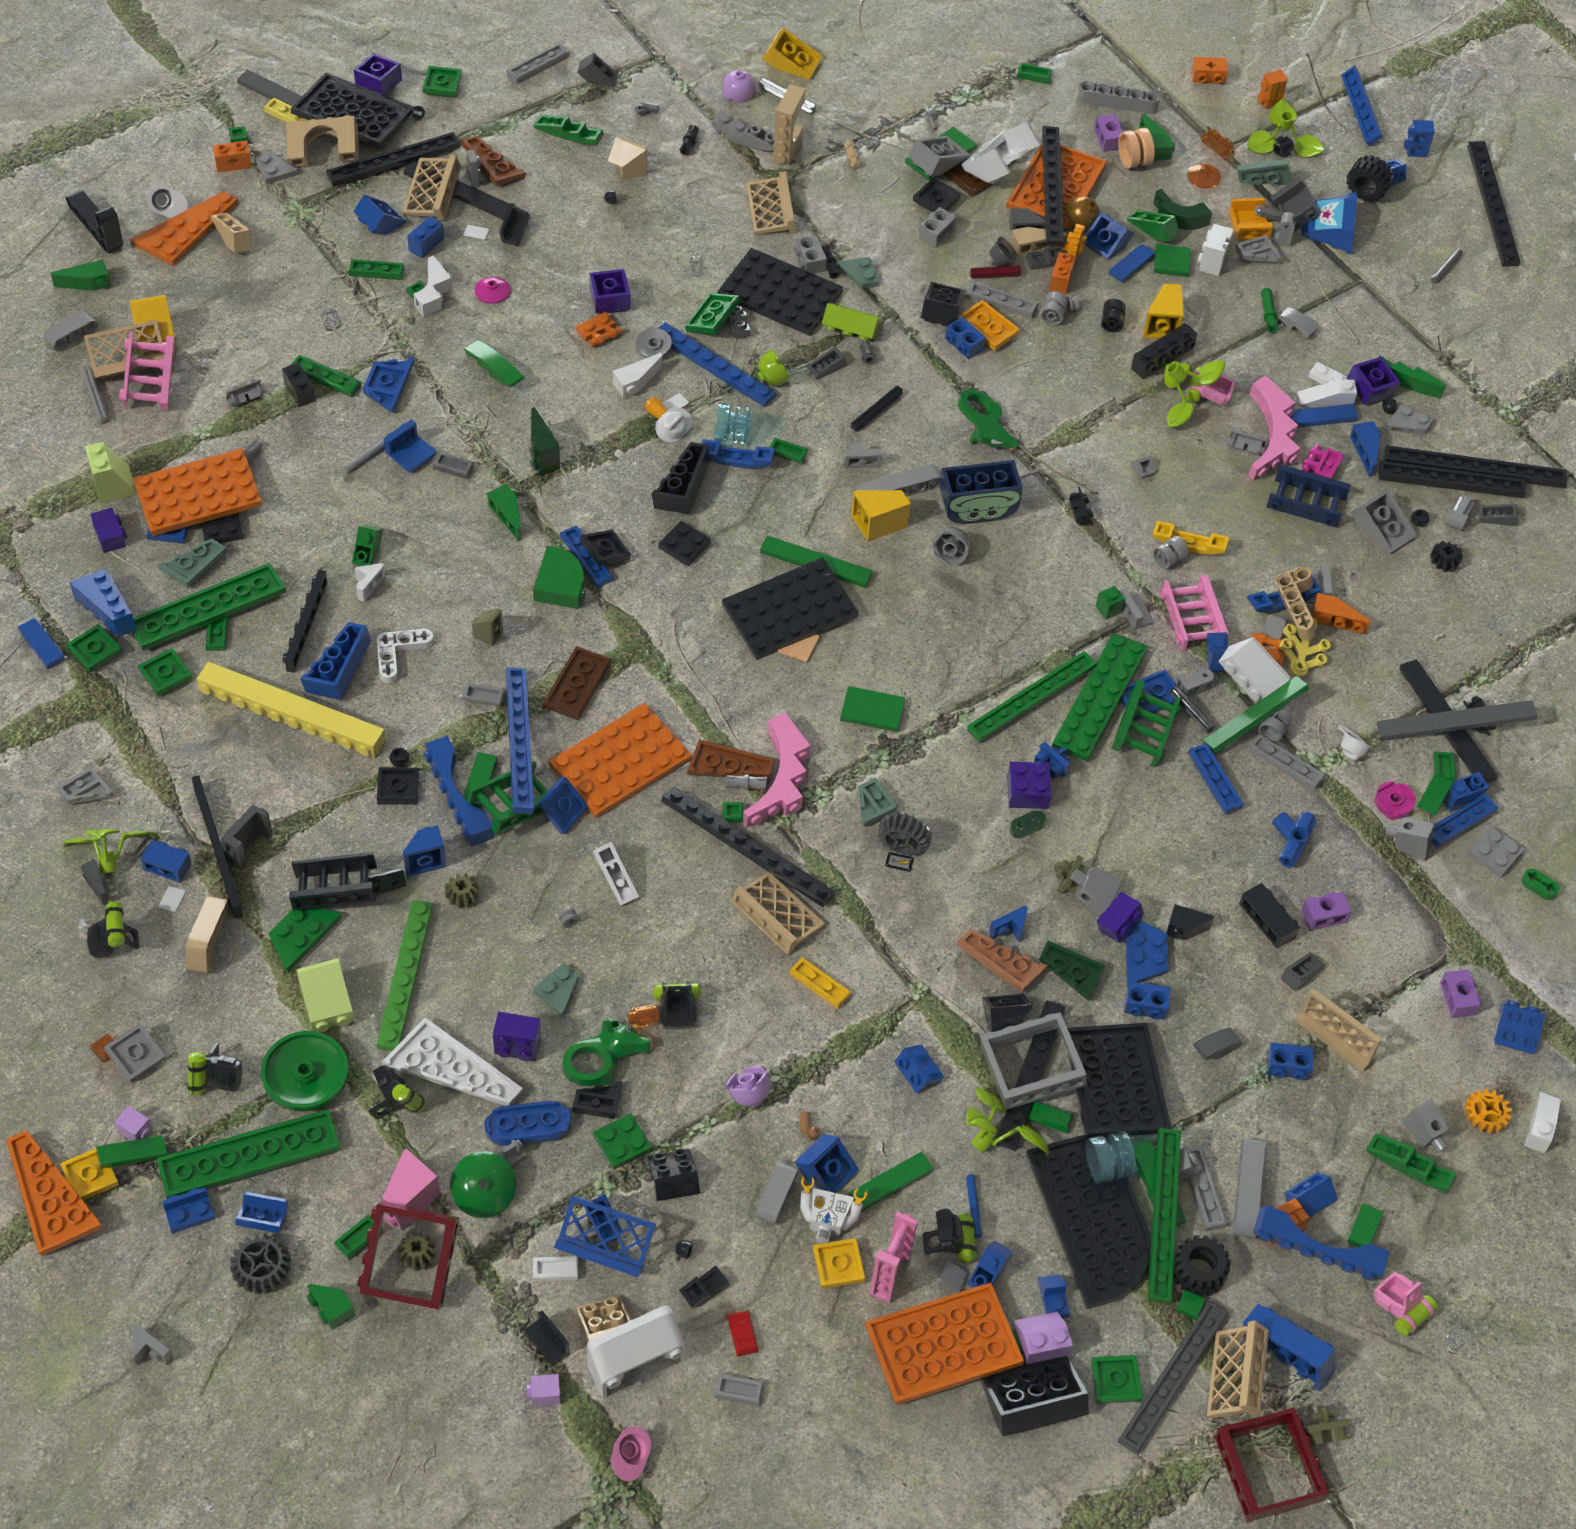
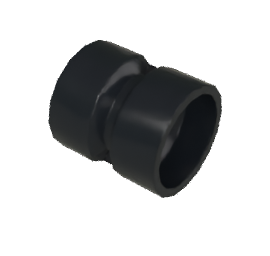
M1109 299L1104 303L1101 326L1105 331L1114 333L1123 329L1126 305L1123 301Z

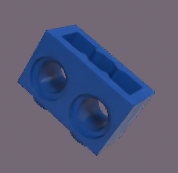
M1413 120L1411 127L1408 128V138L1404 141V149H1406L1407 156H1428L1435 134L1433 121Z
M964 317L959 318L946 327L945 339L967 359L984 350L986 337Z
M1129 981L1125 996L1124 1013H1129L1133 1016H1147L1153 1019H1165L1169 1009L1170 987Z
M1271 1042L1267 1052V1075H1273L1278 1078L1291 1077L1296 1080H1309L1313 1071V1048Z

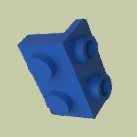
M923 1045L904 1048L895 1059L896 1065L915 1093H920L927 1085L941 1083L945 1078Z
M244 1192L243 1205L236 1217V1225L279 1233L287 1218L288 1201L282 1198Z

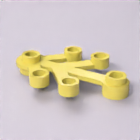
M1312 617L1313 622H1314V627H1315V630H1316V628H1317V621H1316V619H1314V618ZM1287 624L1283 629V633L1289 639H1283L1279 647L1291 662L1289 665L1290 674L1293 677L1297 676L1300 678L1307 674L1308 669L1316 666L1322 667L1327 662V657L1321 653L1313 660L1305 662L1306 656L1318 652H1327L1331 644L1328 640L1322 639L1317 645L1308 647L1310 640H1301L1300 643L1295 635L1296 627L1292 624ZM1292 645L1298 653L1297 657L1291 650Z

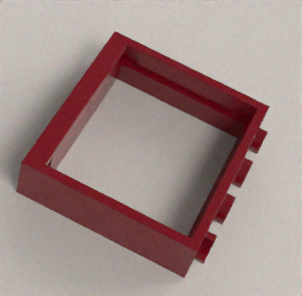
M382 1201L377 1203L371 1212L373 1225L372 1229L369 1228L366 1242H369L368 1251H364L362 1257V1264L365 1266L363 1273H360L357 1286L360 1287L359 1293L439 1310L444 1302L460 1217ZM384 1212L446 1225L431 1299L370 1287Z
M1295 1408L1218 1428L1214 1435L1247 1523L1323 1502L1329 1494L1328 1482L1325 1478L1323 1479L1320 1472L1321 1465L1319 1459L1314 1457L1311 1450V1439L1308 1435H1305L1303 1420L1299 1418ZM1286 1424L1314 1493L1258 1508L1232 1438Z

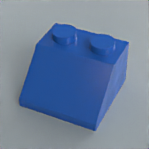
M363 195L353 211L358 216L357 219L366 224L368 230L374 234L380 233L385 235L406 222L386 201Z
M1100 212L1085 235L1087 236L1085 243L1109 260L1126 247L1134 232L1108 214Z
M438 825L418 830L404 849L403 858L406 877L446 867L444 843Z
M823 1134L795 1161V1164L808 1182L812 1183L811 1179L813 1177V1186L816 1189L836 1193L859 1171L839 1137Z

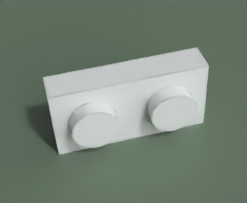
M1319 362L1314 365L1308 375V378L1321 384L1334 380H1347L1346 375Z

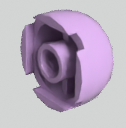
M735 70L725 77L722 92L727 100L730 98L735 103H745L750 101L752 96L755 95V81L750 73Z
M747 1067L743 1069V1074L739 1076L737 1073L733 1074L728 1079L726 1086L730 1096L736 1103L742 1106L756 1107L768 1096L771 1084L768 1074L763 1067Z

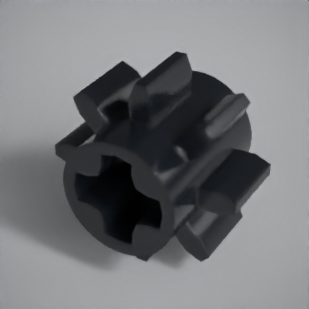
M1280 136L1273 143V150L1280 157L1283 155L1287 157L1294 150V143L1287 136Z

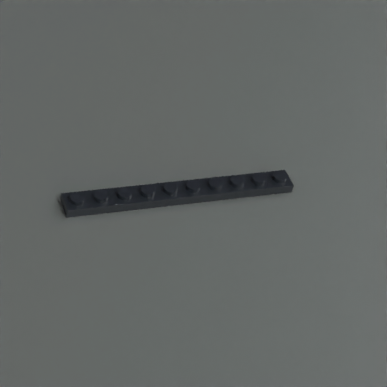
M1042 126L1045 246L1063 247L1059 127Z
M1469 141L1467 145L1501 265L1502 267L1519 266L1521 261L1485 141Z
M1386 445L1384 449V461L1525 479V483L1565 488L1567 485V470L1389 445Z
M673 787L662 796L661 802L821 907H824L834 898L836 893L834 890L678 788Z

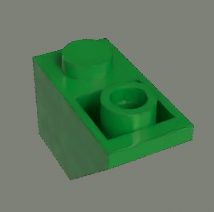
M367 524L358 527L352 558L353 564L362 566L372 565L380 548L383 528Z
M309 1284L307 1286L309 1294L306 1297L312 1307L316 1306L320 1311L318 1316L323 1325L328 1324L330 1329L333 1330L355 1317L354 1307L342 1289Z

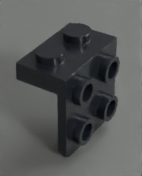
M689 1149L656 1153L648 1157L657 1201L700 1193L698 1171Z

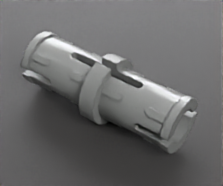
M745 774V776L727 775L726 778L727 788L736 787L744 788V790H766L767 777H754Z

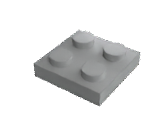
M1491 826L1471 848L1468 856L1501 878L1523 854L1525 849Z
M141 1023L104 1046L105 1052L129 1083L166 1057Z

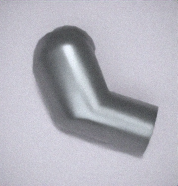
M641 102L635 106L634 111L638 115H643L647 112L658 113L659 105Z

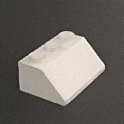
M1254 637L1229 646L1219 660L1225 671L1234 678L1237 684L1255 702L1262 700L1291 679L1286 671Z

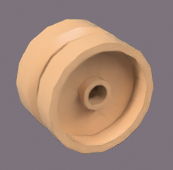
M1147 128L1136 129L1134 132L1129 130L1120 133L1118 148L1125 168L1130 169L1138 167V165L1146 166L1153 163L1155 155L1154 143L1151 133Z

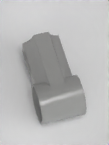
M1466 495L1460 497L1454 509L1450 510L1445 524L1462 531L1468 520V515L1474 506L1472 498Z

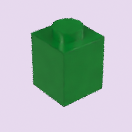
M1112 586L1098 593L1096 607L1103 617L1108 619L1122 613L1125 598L1115 586Z

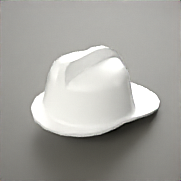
M154 185L146 194V202L149 208L168 218H172L187 210L188 203L185 196L167 186Z
M672 407L656 422V433L664 442L673 443L680 440L691 429L693 421L685 409Z
M1338 725L1344 732L1340 746L1347 757L1357 760L1359 757H1363L1370 748L1374 749L1367 745L1353 731L1343 725Z

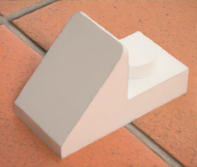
M382 563L354 569L355 578L359 581L356 586L357 598L365 602L386 577L385 566Z

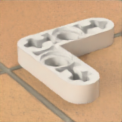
M428 629L384 632L378 635L377 650L381 680L384 683L396 681L398 677L396 651L429 648L434 642L433 633ZM402 638H409L410 642L401 643L400 640ZM385 655L392 656V659L385 661L382 659V657ZM390 667L391 675H387L386 668Z

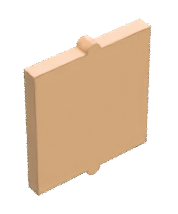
M814 635L779 649L778 652L790 656L791 659L795 658L808 662L820 636Z

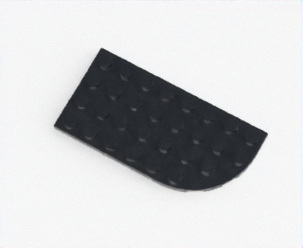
M1085 1135L1047 1144L1049 1149L1048 1156L1039 1147L1028 1149L1026 1156L1086 1309L1107 1304L1125 1296L1139 1283L1145 1273L1150 1257L1151 1239L1146 1221L1111 1137L1086 1139Z

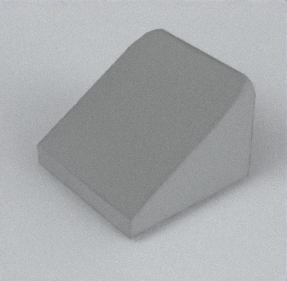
M1151 455L1131 463L1140 478L1157 473Z
M1268 615L1262 633L1276 640L1277 638L1281 639L1286 620Z
M947 1260L939 1286L959 1293L967 1272Z

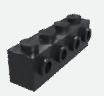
M1184 323L1135 353L1131 369L1142 379L1146 378L1193 349L1198 333Z

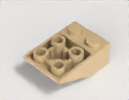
M620 1295L577 1307L587 1343L594 1337L630 1321Z

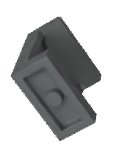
M1297 177L1271 196L1273 202L1283 214L1291 212L1296 215L1294 232L1321 213L1307 184L1300 177Z
M252 805L221 838L226 861L240 870L247 865L244 851L260 834L269 839L273 836L269 813L265 809Z

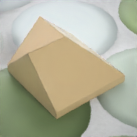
M617 136L608 162L617 165L622 180L644 176L647 174L648 148Z

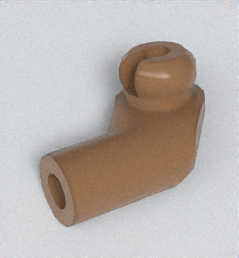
M802 1111L800 1113V1132L809 1140H817L821 1135L820 1128L816 1129V1126L810 1124V1112Z

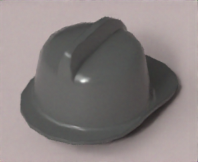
M999 237L996 244L989 251L992 257L991 265H1013L1016 260L1015 251L1005 238Z

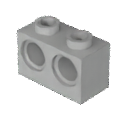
M939 207L929 215L926 221L921 222L918 228V238L936 248L955 229L956 216Z
M817 235L796 238L794 253L799 258L800 268L812 274L825 272L827 259Z

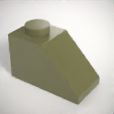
M498 608L484 611L479 617H476L472 622L473 636L493 646L503 634L502 610Z

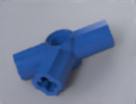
M1282 812L1272 821L1273 826L1287 840L1279 857V861L1283 866L1288 868L1295 867L1317 821L1314 814L1301 812L1295 823L1287 813Z

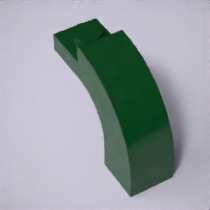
M1162 189L1156 190L1153 203L1158 208V213L1175 216L1179 229L1194 230L1210 225L1212 212L1204 202L1193 206H1181L1174 203Z

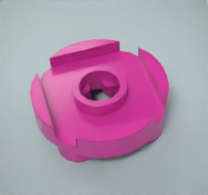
M1395 781L1383 783L1378 788L1374 803L1378 810L1390 820L1404 818L1414 808L1415 794L1406 784L1401 783L1399 785L1394 784ZM1391 797H1393L1394 799L1398 798V803L1393 802Z

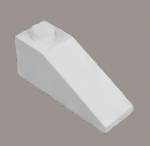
M656 354L613 371V384L623 398L639 392L662 368V354Z
M1334 380L1298 391L1297 393L1299 407L1310 408L1354 404L1357 395L1354 380Z
M612 842L593 850L592 853L620 906L639 897Z
M1543 1092L1539 1093L1524 1146L1545 1154L1553 1139L1561 1099Z

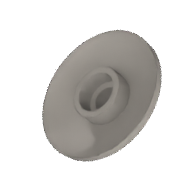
M659 328L646 329L636 339V348L645 357H651L659 353L663 356L670 350L672 345L670 335Z

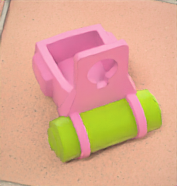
M1196 367L1193 373L1200 375L1201 367ZM1221 374L1220 378L1213 384L1202 385L1200 379L1191 376L1185 398L1188 402L1195 403L1200 400V397H1203L1220 405H1225L1232 395L1235 381Z
M1397 1272L1387 1277L1374 1290L1376 1303L1397 1318L1394 1326L1403 1337H1407L1415 1332L1416 1328L1438 1309V1305L1432 1297L1422 1295V1283L1417 1282L1414 1285L1411 1280Z

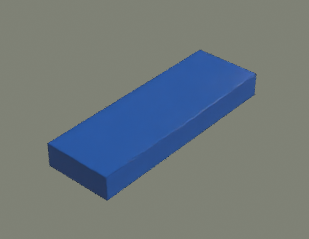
M1141 243L1111 268L1109 275L1123 283L1151 260L1155 252Z
M35 618L18 626L21 635L47 669L65 660L64 655Z

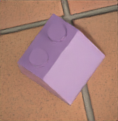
M1058 1312L1014 1320L1026 1364L1068 1356L1073 1346L1067 1324Z

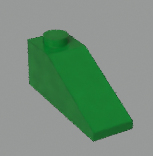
M1145 113L1141 114L1139 128H1147L1151 133L1155 151L1154 161L1171 159L1172 152L1175 151V144L1171 141L1170 135Z
M1136 210L1127 217L1128 222L1158 241L1169 243L1180 234L1176 217L1173 215Z
M103 259L50 272L53 285L57 288L95 291L111 287L109 274Z
M504 484L487 493L488 506L516 540L520 541L521 526L517 504L518 496L514 489Z

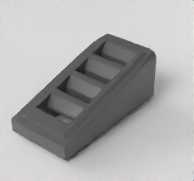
M835 346L806 365V367L816 379H819L844 367L847 363L846 358ZM818 367L820 371L817 372L814 368Z
M1517 504L1479 505V521L1482 523L1517 526Z
M92 859L81 865L82 875L105 906L108 904L107 894L97 861Z
M1309 952L1285 968L1281 980L1296 991L1325 967V964Z

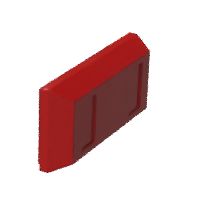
M749 1310L727 1314L737 1357L758 1353L759 1349Z

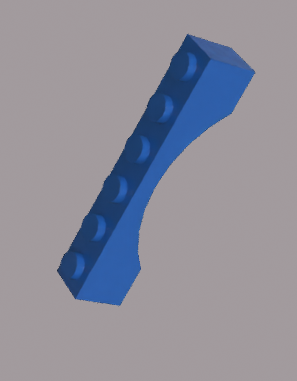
M448 735L425 743L426 752H423L427 764L431 763L433 777L435 779L438 778L440 791L442 794H446L447 805L449 809L454 810L455 813L453 815L457 825L461 824L462 826L461 832L464 840H468L472 847L494 839V832L491 830L492 824L486 812L472 804L469 805L454 785L452 774L456 763L455 749Z
M1268 1205L1259 1209L1253 1234L1259 1236V1239L1262 1241L1279 1243L1283 1249H1295L1300 1251L1302 1256L1319 1258L1326 1265L1335 1264L1340 1266L1341 1270L1345 1272L1359 1273L1362 1275V1278L1370 1281L1384 1276L1390 1252L1372 1244L1349 1249L1324 1245L1302 1232L1287 1212Z

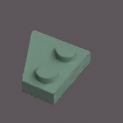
M870 257L838 261V269H843L847 273V277L855 281L856 285L861 289L879 286V280Z
M877 778L859 785L861 817L864 827L885 817V815L897 811L896 804Z
M562 963L533 988V993L562 1018L565 1014L567 1003L571 999L572 991L577 984L578 975L565 963Z

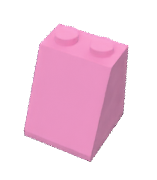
M405 1149L383 1195V1202L424 1210L440 1196L438 1179L429 1168L409 1150ZM385 1213L387 1223L392 1227L396 1226L399 1230L404 1229L414 1219Z

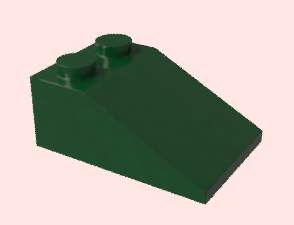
M533 407L531 408V448L529 450L532 460H530L532 469L538 472L539 476H543L560 469L559 443L536 408Z

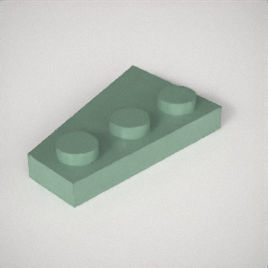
M1288 159L1237 166L1240 183L1255 185L1267 183L1277 187L1278 185H1287L1292 182Z
M211 538L191 548L190 552L182 556L180 554L175 556L174 560L168 563L162 562L158 564L159 570L188 588L227 553L225 546Z

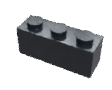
M1263 883L1242 894L1239 902L1240 906L1276 949L1296 938L1300 928L1297 921L1291 918L1283 904L1275 899L1271 890L1266 888Z

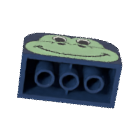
M1015 460L945 467L941 469L939 488L947 517L950 521L968 523L1002 519L1011 516L1018 510L1023 487Z

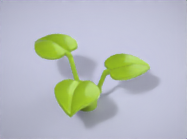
M1284 98L1277 102L1269 113L1270 122L1273 125H1277L1274 134L1271 136L1267 131H1256L1250 136L1247 144L1251 151L1267 154L1273 151V143L1276 142L1273 139L1279 130L1288 131L1292 129L1294 139L1297 142L1294 145L1296 154L1304 158H1310L1324 151L1323 145L1312 135L1302 134L1299 139L1297 138L1295 124H1293L1297 119V114Z
M1224 360L1207 363L1200 369V375L1192 373L1187 363L1172 362L1171 364H1166L1165 384L1170 389L1177 387L1183 403L1176 404L1168 412V427L1173 428L1184 424L1189 420L1194 411L1192 403L1186 404V398L1179 384L1184 382L1188 375L1200 379L1202 385L1213 384L1223 373L1226 365Z
M116 829L84 830V833L93 837L67 839L64 841L63 847L71 843L92 844L97 853L100 873L117 872L116 860H120V852L125 839L139 835H151L159 839V834L152 831L122 833L116 855H114V851H107L106 835L120 833V830ZM101 838L103 843L102 852H100L97 841H100Z
M980 1087L976 1088L975 1091L979 1099L992 1108L989 1118L974 1107H970L966 1114V1125L981 1129L971 1141V1144L978 1151L985 1153L991 1144L996 1146L1003 1139L1016 1132H1020L1025 1139L1042 1149L1047 1156L1049 1155V1149L1043 1137L1026 1125L1018 1126L995 1139L997 1128L991 1121L997 1110L1001 1113H1004L1006 1110L1002 1101L997 1096Z

